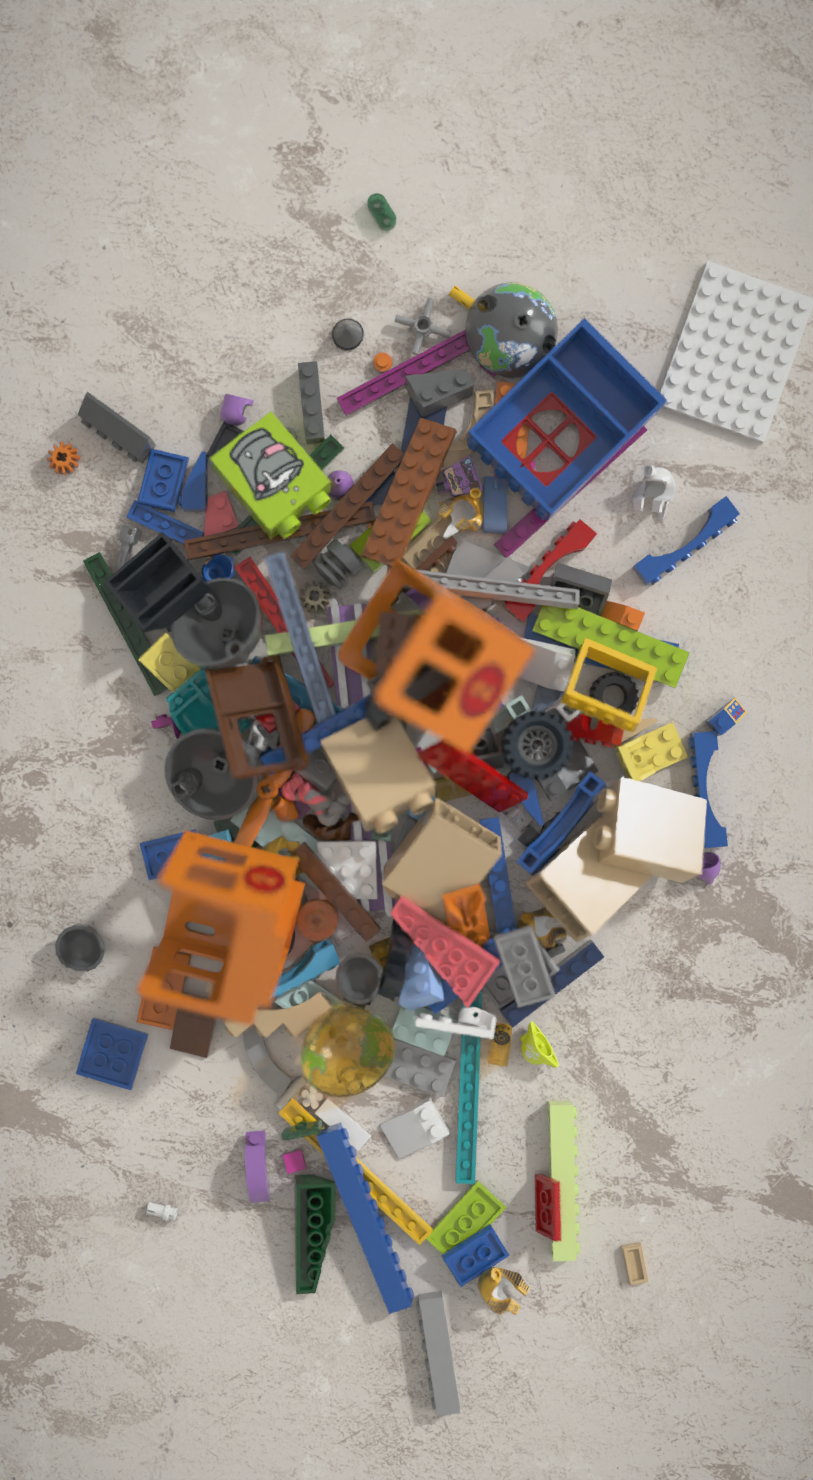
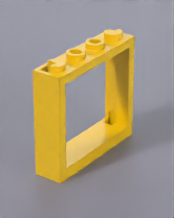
M585 638L579 648L560 703L570 706L569 708L584 712L588 716L596 717L607 724L615 725L622 730L633 733L640 723L657 668ZM585 657L645 682L634 716L573 691Z

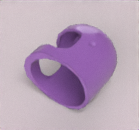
M225 394L220 410L221 419L233 426L244 424L247 418L242 414L245 405L252 406L254 400Z

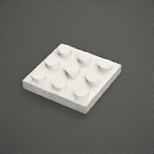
M376 840L317 842L318 857L355 899L378 898ZM319 890L320 899H327Z

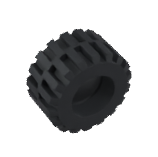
M611 672L598 677L592 683L593 685L589 689L590 694L588 697L605 704L603 700L604 689L610 685H616L623 691L624 701L615 709L630 715L637 707L636 703L639 701L637 694L639 691L635 687L636 683L631 681L632 678L625 676L621 672Z

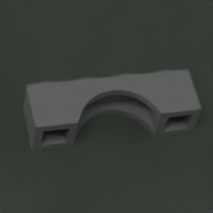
M317 361L298 363L305 440L307 444L321 443L325 440L318 364Z

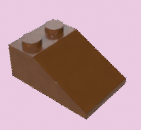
M184 992V993L182 994V995L190 996V997L197 998V999H201V1000H208V999H209V998H205V997L193 995V994L186 993V992ZM178 1007L170 1049L207 1058L217 1017Z

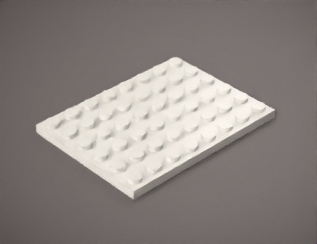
M707 261L660 391L667 399L663 408L764 443L813 308V298Z

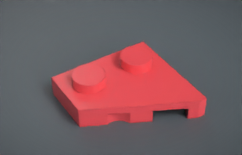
M223 491L208 497L204 536L236 529L239 524L227 492Z

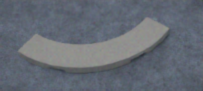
M254 1024L243 1033L247 1055L261 1079L274 1091L282 1095L290 1084L292 1077L287 1075L273 1062L267 1052L264 1037H261L256 1032Z

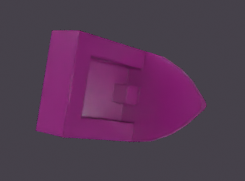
M167 714L156 716V720L151 721L153 729L172 725L176 739H179L180 730L171 716L167 717Z

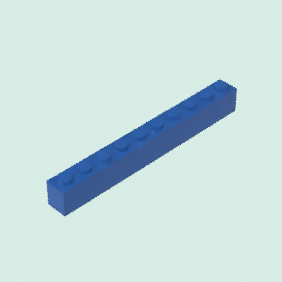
M341 1123L319 1130L317 1139L389 1314L411 1307L414 1298L413 1290L407 1285V1276L404 1269L401 1270L398 1253L393 1251L391 1236L386 1234L384 1219L382 1216L379 1217L377 1202L370 1195V1185L368 1181L364 1180L362 1165L357 1163L354 1146H350L347 1129L343 1128Z

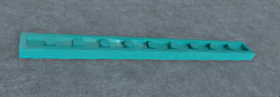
M480 990L468 1008L477 1007L482 1009V990ZM462 1002V1008H467V1007L463 1004L464 1002ZM478 1012L473 1013V1017L478 1016ZM461 1034L456 1157L457 1184H475L481 1037Z

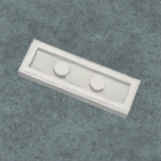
M328 1097L315 1111V1114L329 1126L341 1123L343 1128H346L348 1131L349 1143L357 1151L371 1137L365 1129Z

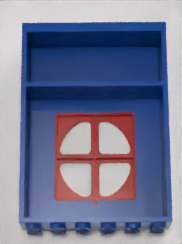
M584 318L468 431L467 446L473 452L477 451L481 455V460L487 466L491 465L495 469L494 473L500 479L504 478L509 483L508 487L514 493L518 492L522 496L521 500L528 507L531 505L536 510L535 514L541 520L545 519L548 522L662 409L667 399ZM555 410L564 413L566 419L552 433L546 434L533 422V415L542 411ZM573 423L579 431V444L575 455L569 457L554 440ZM527 425L541 439V443L526 458L522 459L518 455L516 442L521 427ZM545 448H550L564 462V466L550 472H539L533 470L530 467V463Z

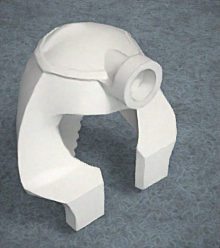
M646 465L643 469L645 475L643 482L632 497L634 503L633 510L643 511L644 499L656 497L653 500L652 512H658V517L662 520L665 518L669 501L674 499L675 481L667 469Z

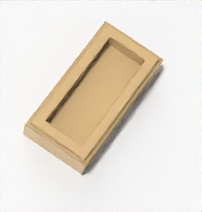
M641 1243L623 1245L622 1251L629 1285L649 1282Z

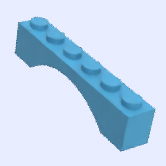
M328 937L310 945L299 963L280 976L273 998L281 996L291 988L299 987L309 979H315L319 974L332 970L340 964L336 950Z

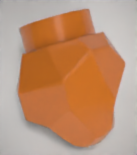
M279 796L271 805V809L275 811L277 818L282 822L294 821L299 816V811L294 801H289Z

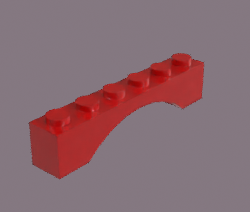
M581 519L577 523L573 521L566 529L568 531L566 536H560L554 543L555 549L552 552L548 550L541 558L544 562L540 566L536 564L529 572L532 576L528 581L523 579L521 583L539 585L542 576L550 566L564 556L583 551L597 533ZM505 601L507 605L504 609L522 623L536 607V604Z

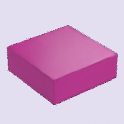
M302 1149L283 1154L288 1174L307 1168Z

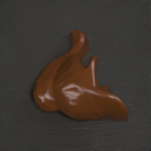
M351 812L344 822L342 818H339L335 825L326 826L321 824L318 816L309 814L304 817L303 825L319 841H350L351 824L359 821V818L355 813Z

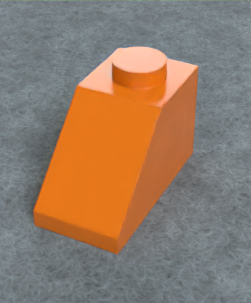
M606 601L601 617L638 631L645 613L627 605Z

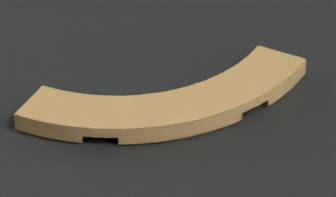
M493 389L474 391V409L471 421L464 434L451 445L440 472L473 453L467 446L468 431L494 407Z

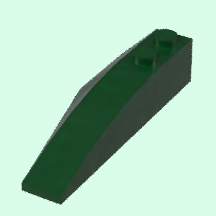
M314 1174L294 1175L296 1294L316 1293L321 1267L326 1255V1248L335 1221V1181Z

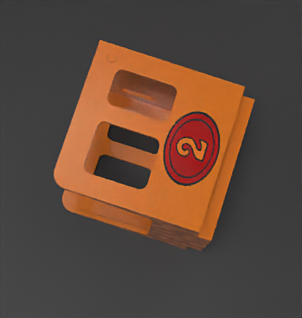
M396 558L341 646L338 658L343 665L369 680L380 674L375 672L376 663L362 656V650L379 624L380 613H397L391 609V604L404 585H409L434 600L377 689L376 699L385 708L469 753L534 653V647L485 611ZM433 642L437 645L439 649L433 646ZM421 660H428L455 676L454 679L416 703L401 695V690Z
M185 830L159 879V883L162 886L173 891L163 938L138 985L137 993L146 999L252 1026L259 1006L270 1007L289 952L305 883L294 880L299 860ZM206 853L229 860L230 864L201 857L200 855ZM194 922L210 926L215 930V933L208 935L189 930L186 927V923ZM178 952H186L220 961L223 963V967L220 972H212L177 963L174 961V958ZM173 972L208 981L215 986L208 1000H201L163 990L161 985L167 973Z

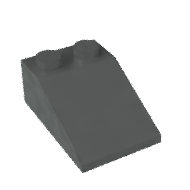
M580 739L579 742H573V746H571V751H573L572 757L568 758L567 761L569 763L562 768L559 774L556 773L554 777L545 778L544 780H537L549 801H553L580 784L590 771L593 774L598 772L597 767Z

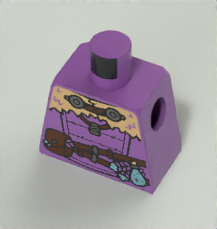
M471 456L465 457L444 470L443 476L445 480L435 484L439 495L449 491L452 498L470 493V490L473 488H478L483 493V487Z

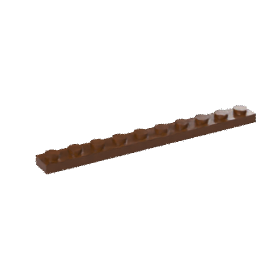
M372 501L364 503L343 528L375 522L376 517ZM331 510L319 512L316 515L300 516L298 520L301 526L285 539L280 534L270 539L263 529L256 525L184 540L187 559L190 561L308 536Z

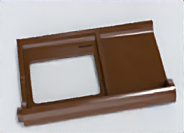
M279 655L267 656L258 664L217 670L205 669L234 779L289 770L302 771L307 768L309 759ZM272 714L286 761L251 768L247 762L237 719Z

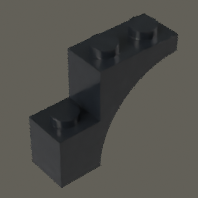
M393 919L391 924L390 942L380 993L400 997L405 983V967L411 953V936L403 930L395 919Z

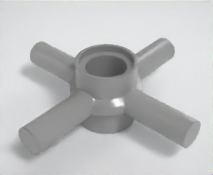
M427 298L423 315L418 316L415 320L396 314L394 322L413 327L416 338L411 353L414 355L419 354L423 338L431 333L450 338V330L434 326L430 319L435 301L433 298ZM426 323L428 328L421 330L418 328V325Z

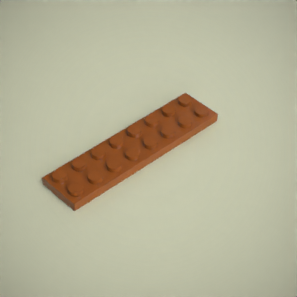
M420 418L361 556L363 558L388 567L393 565L396 558L400 561L402 560L457 433L455 428Z

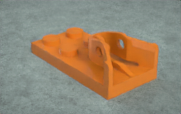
M476 884L443 894L442 900L447 925L482 948L483 943L490 938L484 906L486 898L480 885Z

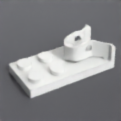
M477 1007L460 1008L458 1022H452L451 1018L439 1016V1019H433L431 1014L420 1013V1016H415L414 1024L418 1027L491 1039L494 1036L496 1017L492 1013ZM478 1012V1016L473 1017V1013Z

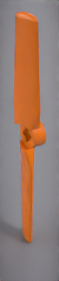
M301 708L296 714L301 734L313 727L316 720L313 712ZM293 770L277 772L273 775L266 774L265 780L259 782L257 787L258 797L251 804L234 843L251 847L269 814L272 799L278 794V787L281 788L291 776ZM269 787L271 789L270 793L266 792L264 788Z

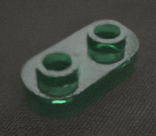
M379 193L372 194L367 200L368 210L382 230H392L396 225L395 213L383 195ZM379 203L380 207L375 208L373 205ZM389 219L390 223L385 224L383 221Z

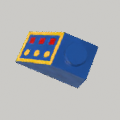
M734 697L705 722L712 731H717V736H722L747 711Z

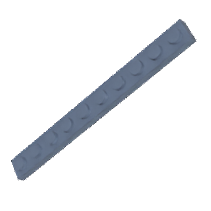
M282 551L264 557L316 720L319 724L335 715V711L288 564Z

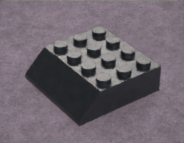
M161 532L105 581V584L143 632L168 628L212 590L164 532Z

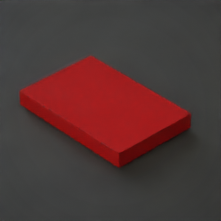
M541 1173L535 1174L536 1232L558 1242L561 1241L560 1182Z

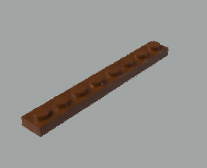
M392 443L290 555V558L305 570L401 464L405 454Z

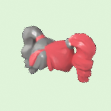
M297 772L281 788L284 798L289 801H301L308 804L310 808L316 811L321 824L326 826L335 825L340 815L348 809L347 805L350 804L345 793L340 795L337 801H334L332 786L324 793L312 783L306 781ZM329 809L328 814H324V810Z

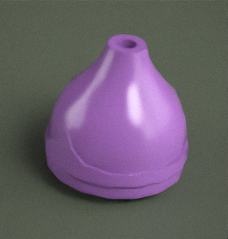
M336 470L327 476L331 481V493L329 495L332 498L342 499L354 486L351 475L345 471Z
M712 852L703 853L702 873L697 877L704 880L706 884H712L720 872L721 861L717 854Z

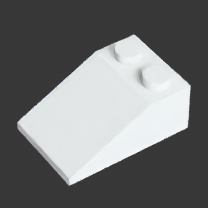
M522 638L534 647L535 651L518 677L549 689L564 692L573 668L575 649Z
M430 1096L380 1124L399 1159L449 1135V1128Z

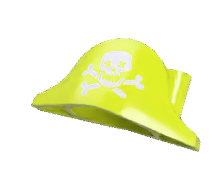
M532 1021L528 1024V1032L520 1036L523 1057L531 1064H546L553 1068L558 1067L559 1063L549 1041Z

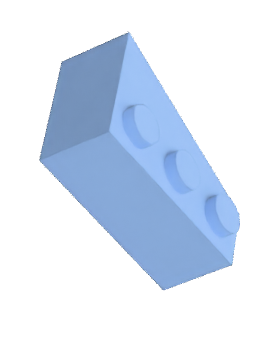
M415 943L411 944V953L405 967V983L398 1004L410 1011L444 1000L441 975Z

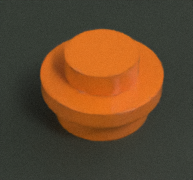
M378 353L373 359V365L377 371L386 372L392 366V358L387 353Z

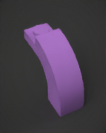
M265 1131L246 1132L245 1169L250 1203L270 1201Z

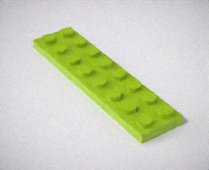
M542 605L532 630L578 650L585 638L656 667L657 670L653 680L674 689L678 684L690 654L688 651L579 607L578 609Z

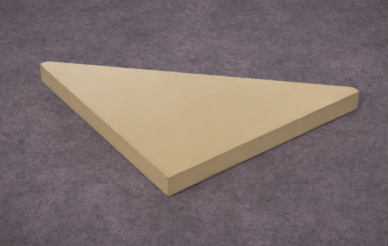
M439 516L408 544L402 558L404 562L415 569L446 541L443 535L452 522V518L448 516L446 519H443ZM445 553L441 557L442 562L435 568L431 566L427 571L446 573L452 553L449 555Z

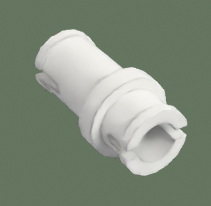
M149 1202L146 1214L162 1217L166 1221L168 1219L175 1221L178 1208H172L168 1204L164 1206Z

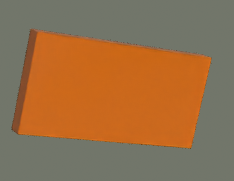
M153 947L151 959L158 947ZM178 952L174 961L189 965L191 954ZM173 972L167 973L161 988L183 994L187 976ZM142 997L136 1022L173 1030L178 1007Z

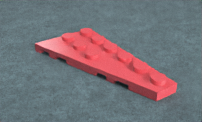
M401 896L390 914L403 930L411 936L416 946L423 951L425 957L441 977L449 983L454 993L458 994L468 1009L500 963V960Z

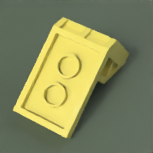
M673 722L613 748L627 780L639 782L660 769L688 758Z

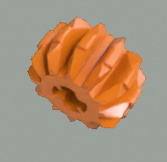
M60 442L59 448L54 444V452L48 450V453L52 455L47 458V461L51 462L49 467L55 469L57 474L62 471L63 475H67L68 470L74 473L72 467H79V464L75 462L80 460V456L76 455L78 450L76 448L72 449L70 443L65 446L63 442ZM63 455H64L65 458H66V461H65V462L61 461V460H62L61 457H62Z

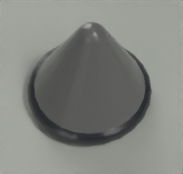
M342 319L335 324L332 330V339L335 345L342 350L357 348L364 338L361 324L354 319Z

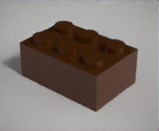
M380 613L375 672L387 675L424 617L423 615L417 613ZM423 660L418 663L411 675L422 676Z

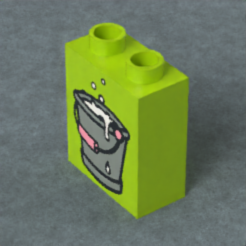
M272 411L210 458L213 471L270 539L274 538L277 534H280L283 539L289 537L301 526L298 520L300 516L308 510L313 515H316L331 502L328 496L331 493V481Z

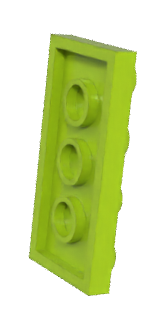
M477 1180L433 1228V1232L426 1239L444 1254L484 1227L492 1224L506 1209V1205Z

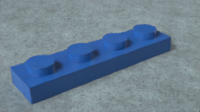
M136 500L133 501L126 516L128 519L158 533L164 532L167 537L184 544V540L203 537L204 535L203 531L149 506L138 504Z

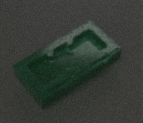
M322 1120L310 1123L301 1121L296 1123L295 1126L286 1127L281 1134L282 1140L287 1141L320 1134L323 1128Z

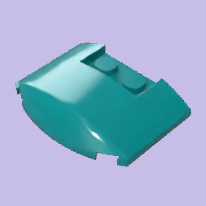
M201 668L166 698L171 717L183 735L200 728H220L206 673ZM247 718L237 719L240 734L252 725Z

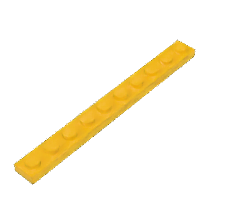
M292 1098L278 1114L324 1156L317 1139L319 1130L324 1129V1127ZM355 1157L357 1163L362 1165L363 1177L370 1185L372 1199H375L378 1207L420 1245L433 1232V1228Z

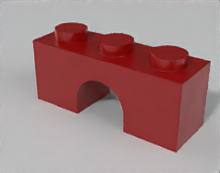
M578 714L570 722H565L567 730H570L572 734L570 736L571 741L579 742V739L585 740L584 743L596 745V742H599L601 746L613 748V745L621 746L624 730L615 725L607 724L599 719L597 727L591 730L592 718L583 714Z

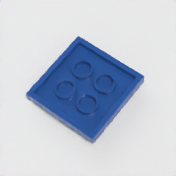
M93 1017L76 1074L132 1090L148 1033Z

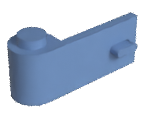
M484 476V517L480 529H483V533H506L507 481L504 478Z

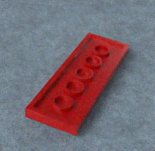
M444 739L418 753V759L499 813L528 799L527 791L472 753H467Z

